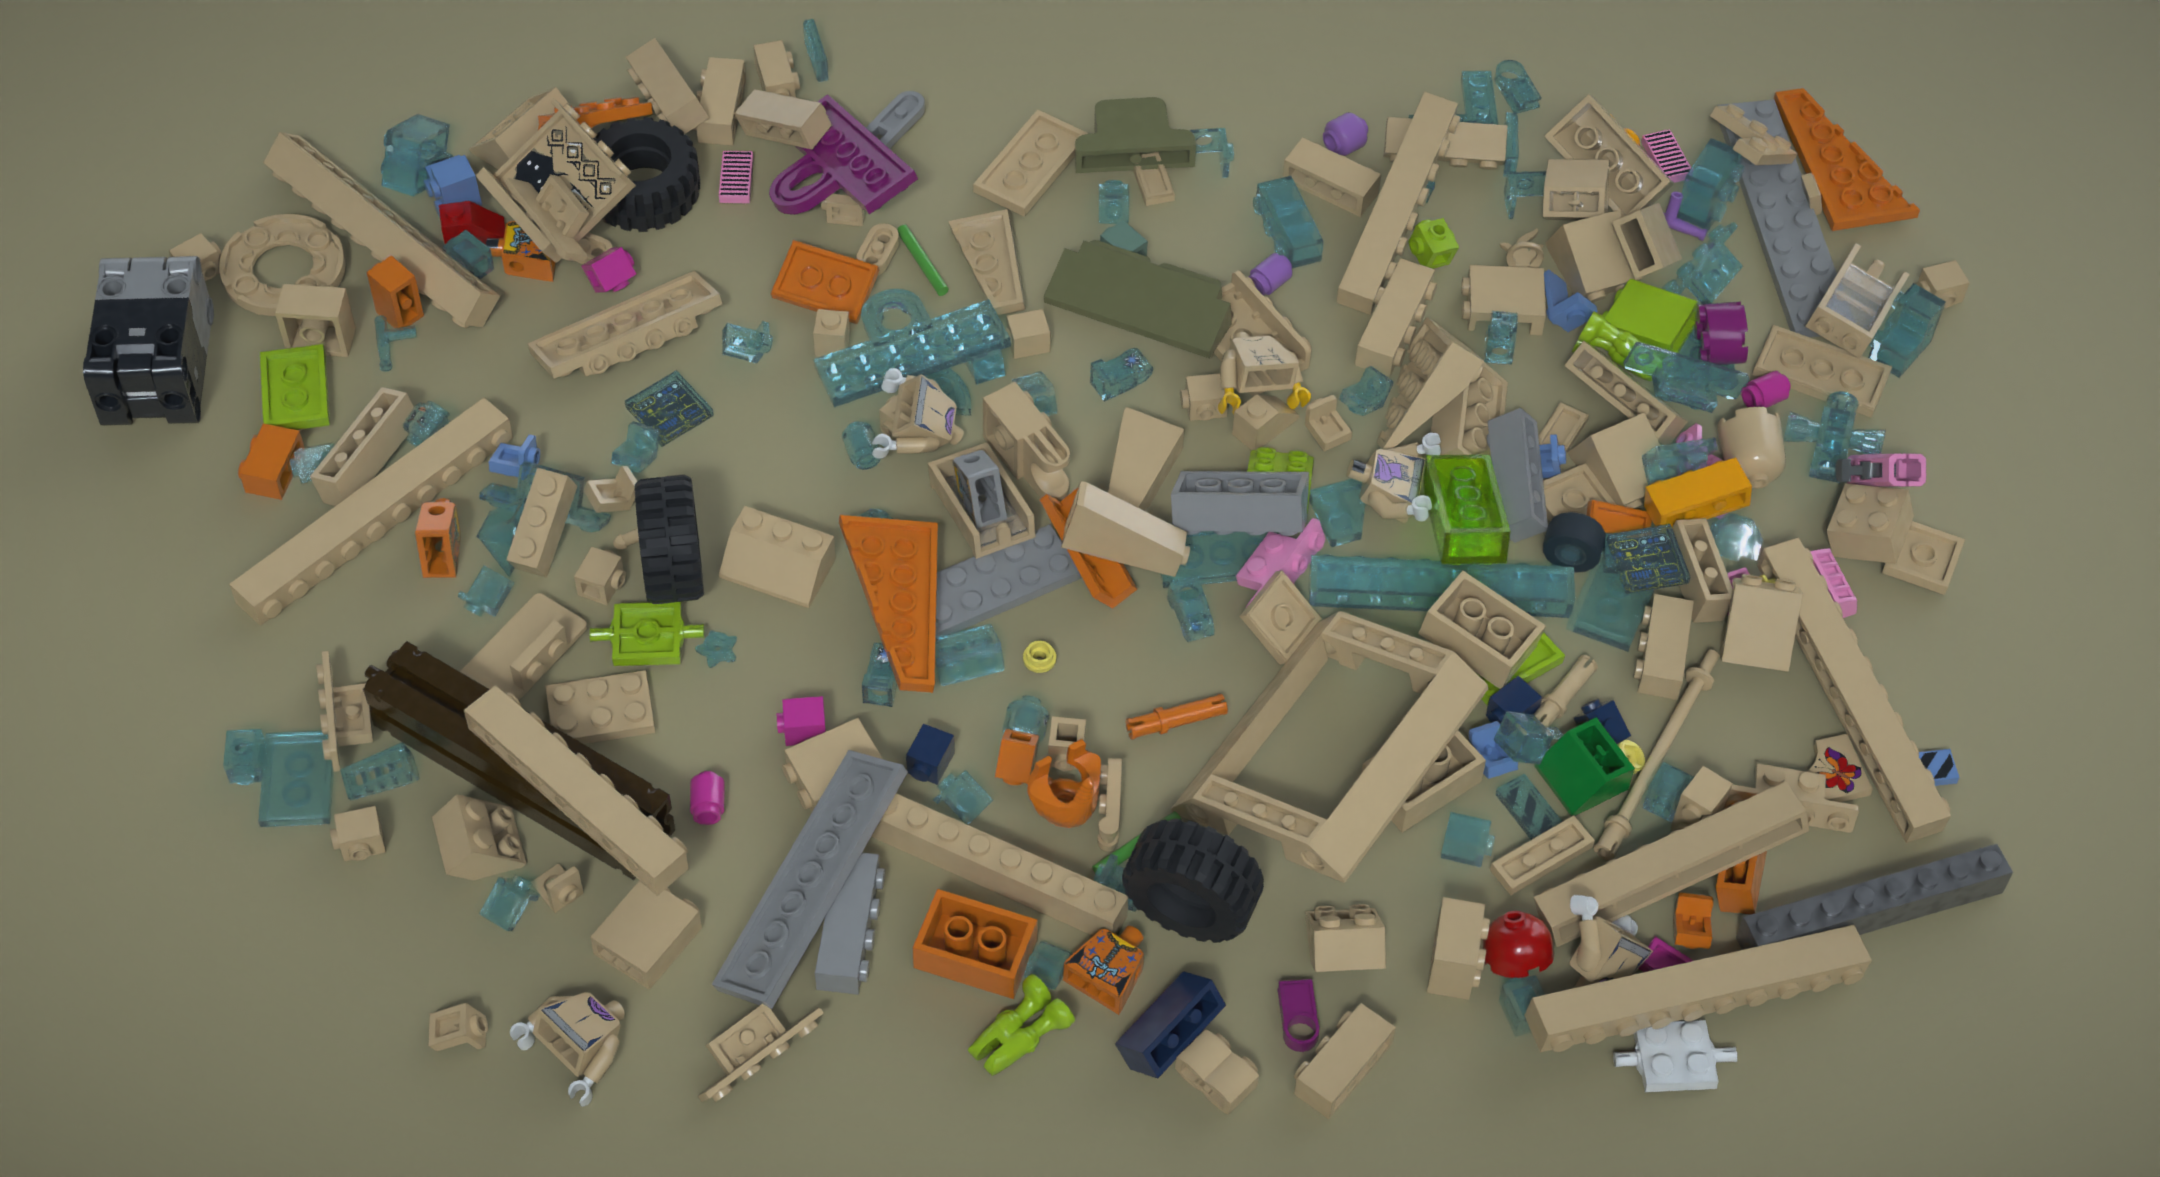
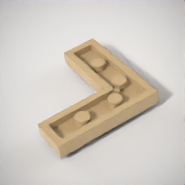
M1733 104L1716 106L1710 116L1743 138L1738 139L1733 147L1734 151L1755 165L1793 163L1798 153L1790 148V142L1779 136L1773 137L1766 132L1768 128L1764 124L1756 120H1748L1743 116L1745 112Z

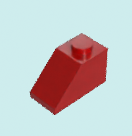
M471 201L439 205L441 229L446 252L486 247L487 238L504 239L505 221L503 216Z

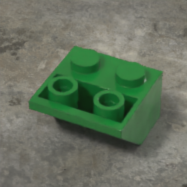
M1597 717L1567 731L1534 765L1571 817L1629 790L1635 770L1634 766Z

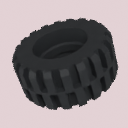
M634 117L627 118V122L620 123L617 121L612 123L609 129L603 128L597 133L594 140L597 143L602 140L614 152L611 156L614 162L618 159L621 160L630 171L639 168H652L662 171L660 175L654 178L633 181L636 186L602 218H605L606 223L614 227L619 225L622 230L626 231L638 229L639 232H648L647 229L655 228L659 230L665 228V224L670 223L672 225L678 222L680 215L685 216L692 209V205L696 203L699 197L700 174L696 148H694L690 137L686 134L684 135V131L675 125L670 127L669 122L661 119L657 122L650 117H644L643 120H636Z
M686 475L640 479L635 483L634 489L639 546L647 601L652 604L698 600L704 595L692 479Z
M1164 819L1147 826L1140 834L1122 874L1125 893L1128 899H1132L1133 905L1137 910H1142L1145 913V917L1152 922L1155 920L1161 924L1162 928L1168 931L1171 929L1185 938L1193 937L1196 941L1206 942L1211 940L1213 943H1220L1224 940L1229 941L1243 933L1264 888L1262 871L1259 869L1256 859L1249 856L1248 850L1242 845L1238 846L1234 843V839L1228 835L1223 836L1217 833L1216 829L1209 826L1207 828L1200 826L1199 823L1193 821L1182 822L1181 819L1167 821Z

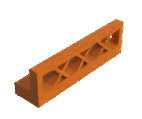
M1078 488L1062 501H1058L1048 494L1040 499L1061 540H1063L1065 523ZM1067 549L1092 597L1113 609L1137 590L1123 563Z

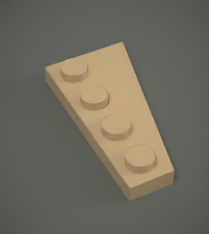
M1008 209L948 221L950 229L994 315L1025 310Z

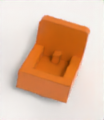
M1682 892L1678 894L1673 918L1675 945H1682L1690 949H1710L1712 942L1711 913L1714 903L1712 896Z

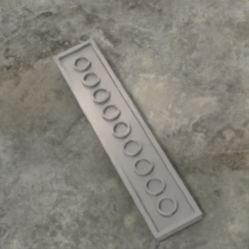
M1775 99L1732 103L1745 112L1743 116L1748 120H1756L1764 124L1768 128L1767 133L1773 137H1782L1790 142ZM1722 104L1717 106H1728L1729 104ZM1719 123L1789 329L1807 337H1819V334L1805 326L1837 273L1815 211L1810 209L1804 193L1801 172L1796 158L1792 164L1755 165L1733 150L1738 139L1743 138ZM1841 284L1837 288L1838 292H1843ZM1833 295L1826 307L1854 322L1848 304L1845 301L1839 302L1836 296Z

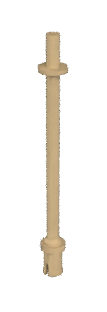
M1715 650L1707 651L1698 668L1691 667L1687 670L1685 679L1689 685L1618 814L1608 816L1604 823L1605 830L1598 843L1594 846V852H1598L1597 855L1602 859L1612 860L1622 840L1630 835L1632 827L1629 820L1700 691H1708L1712 688L1714 679L1710 673L1719 658V654Z

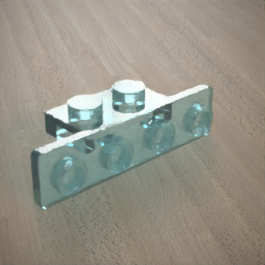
M1733 222L1725 227L1721 224L1714 228L1707 236L1710 240L1700 245L1692 253L1693 260L1683 264L1676 271L1678 277L1675 280L1669 281L1662 289L1680 295L1687 287L1702 305L1712 304L1743 267L1724 245L1726 240L1738 228V225Z
M1642 342L1634 344L1623 362L1625 369L1652 376L1655 397L1713 413L1718 405L1716 395L1736 400L1742 388L1749 381L1748 373Z
M527 461L520 465L517 489L490 483L479 494L480 500L487 501L494 507H509L519 510L522 514L536 470L541 468L567 475L577 485L565 523L579 526L581 530L586 532H596L604 528L610 522L611 517L610 514L596 513L595 510L582 507L585 477Z

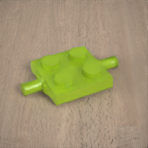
M681 602L664 604L621 603L614 604V618L610 628H590L589 635L590 642L610 641L613 648V666L681 664V647L684 643V638H704V624L684 625Z

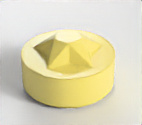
M1624 740L1617 744L1634 766L1633 775L1642 770L1645 765V757L1641 748L1630 740Z

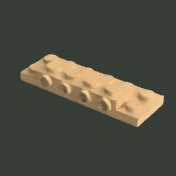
M692 271L528 343L530 354L554 379L567 376L577 368L585 376L601 374L613 364L634 359L636 354L660 348L665 341L674 337L687 336L691 333L692 329L698 327L695 316L711 312L713 308L722 305L720 294L696 271Z

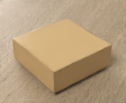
M1814 174L1801 175L1802 187L1810 209H1814L1816 215L1822 214L1821 193Z

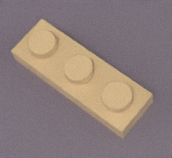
M1573 815L1492 862L1490 871L1511 896L1593 848L1595 840Z

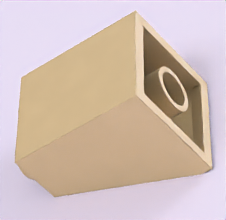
M1619 210L1563 224L1545 243L1572 294L1574 295L1578 292L1592 303L1605 299L1607 297L1606 294L1617 293L1620 288L1623 289L1630 278L1637 281L1642 279V277L1635 279L1613 226V221L1622 218Z
M1645 413L1592 434L1568 451L1570 458L1576 466L1586 463L1614 502L1624 507L1633 509L1641 507L1643 505L1641 500L1645 498V486L1651 485L1658 480L1676 477Z

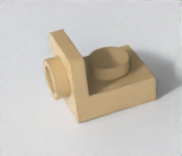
M836 191L821 202V209L826 210L827 223L863 226L865 219L864 209L849 195H840Z
M467 1003L430 1013L429 1047L435 1051H440L469 1043L476 1049L485 1048L486 1033L488 1031L486 1016Z

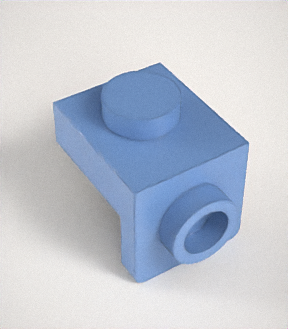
M529 434L521 447L500 443L489 460V472L526 479L532 468L537 467L540 460V449L537 448L536 436Z
M1557 434L1550 435L1551 444L1539 445L1543 479L1561 474V464H1566L1565 445H1559Z
M1498 721L1469 730V742L1486 760L1483 774L1488 779L1518 770V758L1502 742V725Z

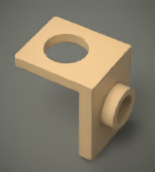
M556 864L531 881L533 889L554 913L584 894L579 870L575 866L565 871L560 864ZM555 878L554 880L546 884L548 880Z

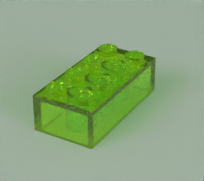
M1426 455L1423 490L1425 496L1431 499L1432 508L1428 511L1441 564H1507L1511 531L1491 456Z

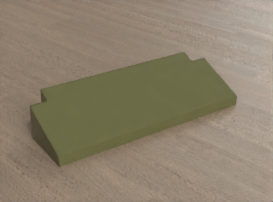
M1083 240L1079 252L1064 248L1044 294V303L1209 359L1232 325L1231 303L1221 300L1222 286L1219 280L1168 263L1157 265L1151 263L1150 258L1098 240L1090 242Z

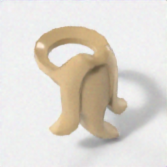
M1538 228L1521 236L1517 240V244L1513 246L1509 243H1500V247L1507 252L1508 267H1540L1544 259L1542 250L1544 245L1530 242L1536 237Z

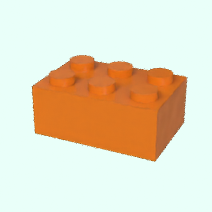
M937 889L913 945V967L1014 999L1037 942L1038 920Z

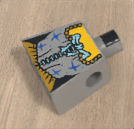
M984 450L956 457L953 460L958 494L975 527L981 528L1006 520L1007 515L997 465ZM984 495L987 499L981 503L978 496Z

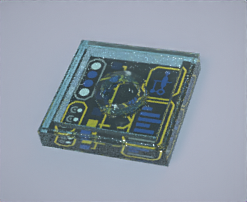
M677 370L625 400V408L661 447L714 416L710 405Z
M1671 524L1608 534L1606 542L1626 595L1689 584L1691 577Z

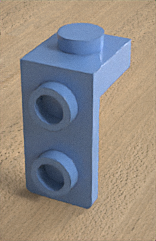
M1550 270L1544 272L1545 295L1548 306L1546 312L1549 320L1567 332L1588 322L1594 311L1597 312V306L1578 292L1568 298L1566 282Z

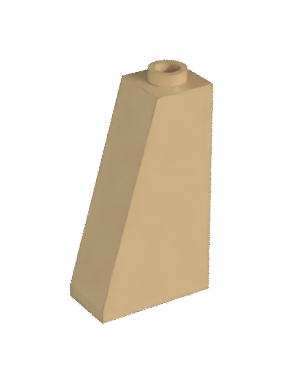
M1126 407L1123 412L1108 493L1146 512L1183 449L1184 429Z
M1080 482L1065 523L1061 548L1173 577L1176 576L1180 565H1186L1190 553V547L1185 546L1186 531L1087 482Z

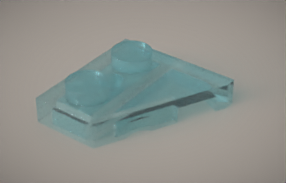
M1349 479L1310 490L1309 502L1317 519L1320 520L1321 527L1331 547L1357 541L1362 537L1365 503L1360 500L1362 482Z

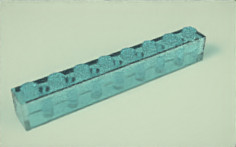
M1328 554L1321 556L1311 555L1309 604L1314 607L1428 612L1462 571H1465L1531 616L1571 618L1575 603L1574 567H1562L1560 565L1539 566L1525 563H1472L1460 560L1450 562L1431 561L1429 559L1406 560L1394 557L1383 559L1366 558L1363 556L1339 557Z

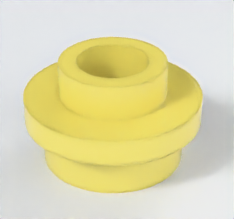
M1034 641L1029 644L1023 653L1024 665L1030 671L1036 673L1047 672L1056 663V652L1049 643ZM1037 657H1042V658H1044V659H1043V660H1037V659H1035V658H1037Z

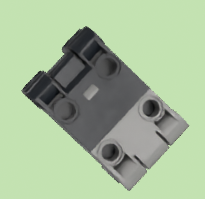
M198 256L168 257V259L167 257L101 258L87 353L83 362L84 381L101 426L131 425L133 418H166L168 424L200 422L201 399L210 330L214 319V307L206 287Z

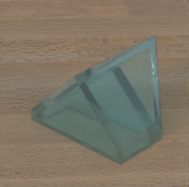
M527 497L490 511L476 535L509 578L515 567L506 559Z

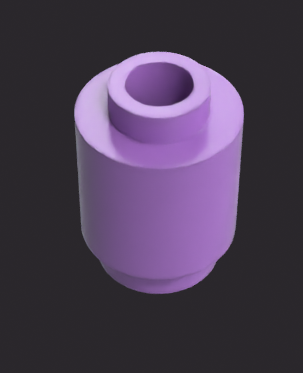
M1273 253L1252 269L1248 277L1252 279L1255 287L1263 296L1265 294L1270 295L1292 277V264L1284 255Z

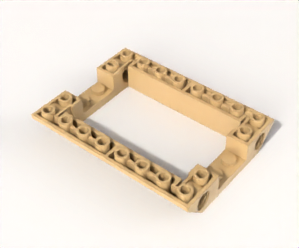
M1338 611L1314 626L1176 801L1171 811H1175L1179 816L1205 827H1212L1228 836L1236 825L1239 824L1281 841L1286 860L1345 883L1487 692L1488 684L1452 650ZM1328 657L1339 661L1340 665L1354 670L1358 669L1365 658H1369L1409 673L1412 689L1414 692L1421 694L1328 819L1233 783L1326 664Z

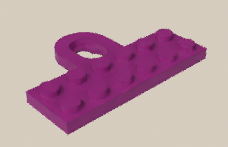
M827 94L817 102L821 103L826 109V114L832 126L812 150L795 146L805 156L774 179L770 186L769 195L776 209L781 213L799 214L812 209L841 188L870 215L894 196L906 190L908 186L918 180V177L910 166ZM823 173L817 182L804 186L799 190H791L808 176Z

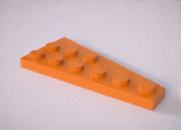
M1804 88L1775 92L1774 99L1804 170L1806 174H1814L1821 193L1822 210L1832 231L1918 218L1920 209L1914 203L1909 204L1902 197L1903 191L1897 185L1892 186L1882 176L1883 170L1855 141L1851 143L1843 135L1844 130L1838 124L1833 125L1824 115L1825 110Z
M840 515V528L899 690L933 693L935 686L938 523Z

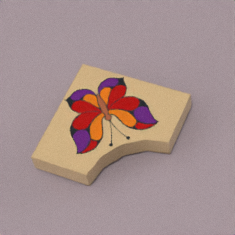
M1848 734L1815 741L1813 746L1816 757L1815 763L1806 772L1826 775L1825 800L1844 802L1871 795L1873 789Z

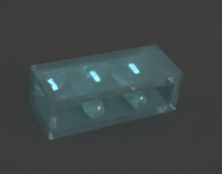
M1292 176L1258 183L1256 197H1253V207L1255 213L1261 215L1266 235L1268 237L1271 236L1274 241L1275 253L1287 257L1292 264V268L1320 262L1324 241Z

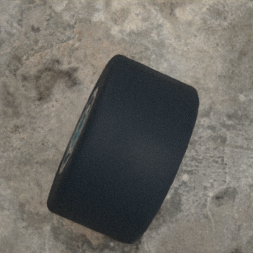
M1575 512L1561 513L1553 517L1548 525L1543 542V553L1550 563L1564 571L1586 572L1595 568L1599 563L1605 544L1606 533L1602 525L1585 514Z

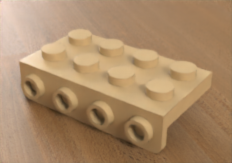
M1240 270L1233 272L1231 283L1222 287L1221 299L1231 303L1232 325L1214 351V354L1222 362L1223 355L1229 350L1233 337L1240 332H1246L1250 337H1273L1285 349L1297 356L1301 372L1309 368L1312 351L1309 341L1305 337H1301L1294 330L1289 319L1285 316L1282 317L1274 308L1271 300L1266 296L1264 297L1257 290L1251 278L1245 277ZM1265 391L1249 393L1254 397L1256 394H1261Z

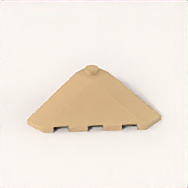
M1426 317L1415 334L1411 345L1408 347L1407 352L1410 353L1409 360L1411 362L1408 366L1406 364L1402 366L1396 383L1399 386L1398 393L1400 395L1397 399L1395 397L1391 399L1385 415L1387 419L1386 425L1389 428L1385 432L1381 431L1377 439V443L1382 449L1397 446L1464 391L1470 382L1474 383L1482 372L1483 367L1481 365L1484 361L1428 317Z

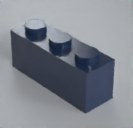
M1183 971L1121 1036L1115 1045L1130 1070L1158 1079L1176 1060V1057L1222 1011L1226 1004L1212 979Z

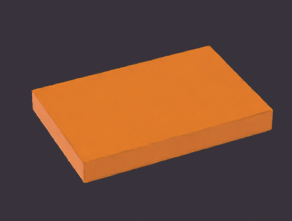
M793 240L771 291V296L774 299L815 312L818 309L849 312V322L858 324L880 270L876 265Z

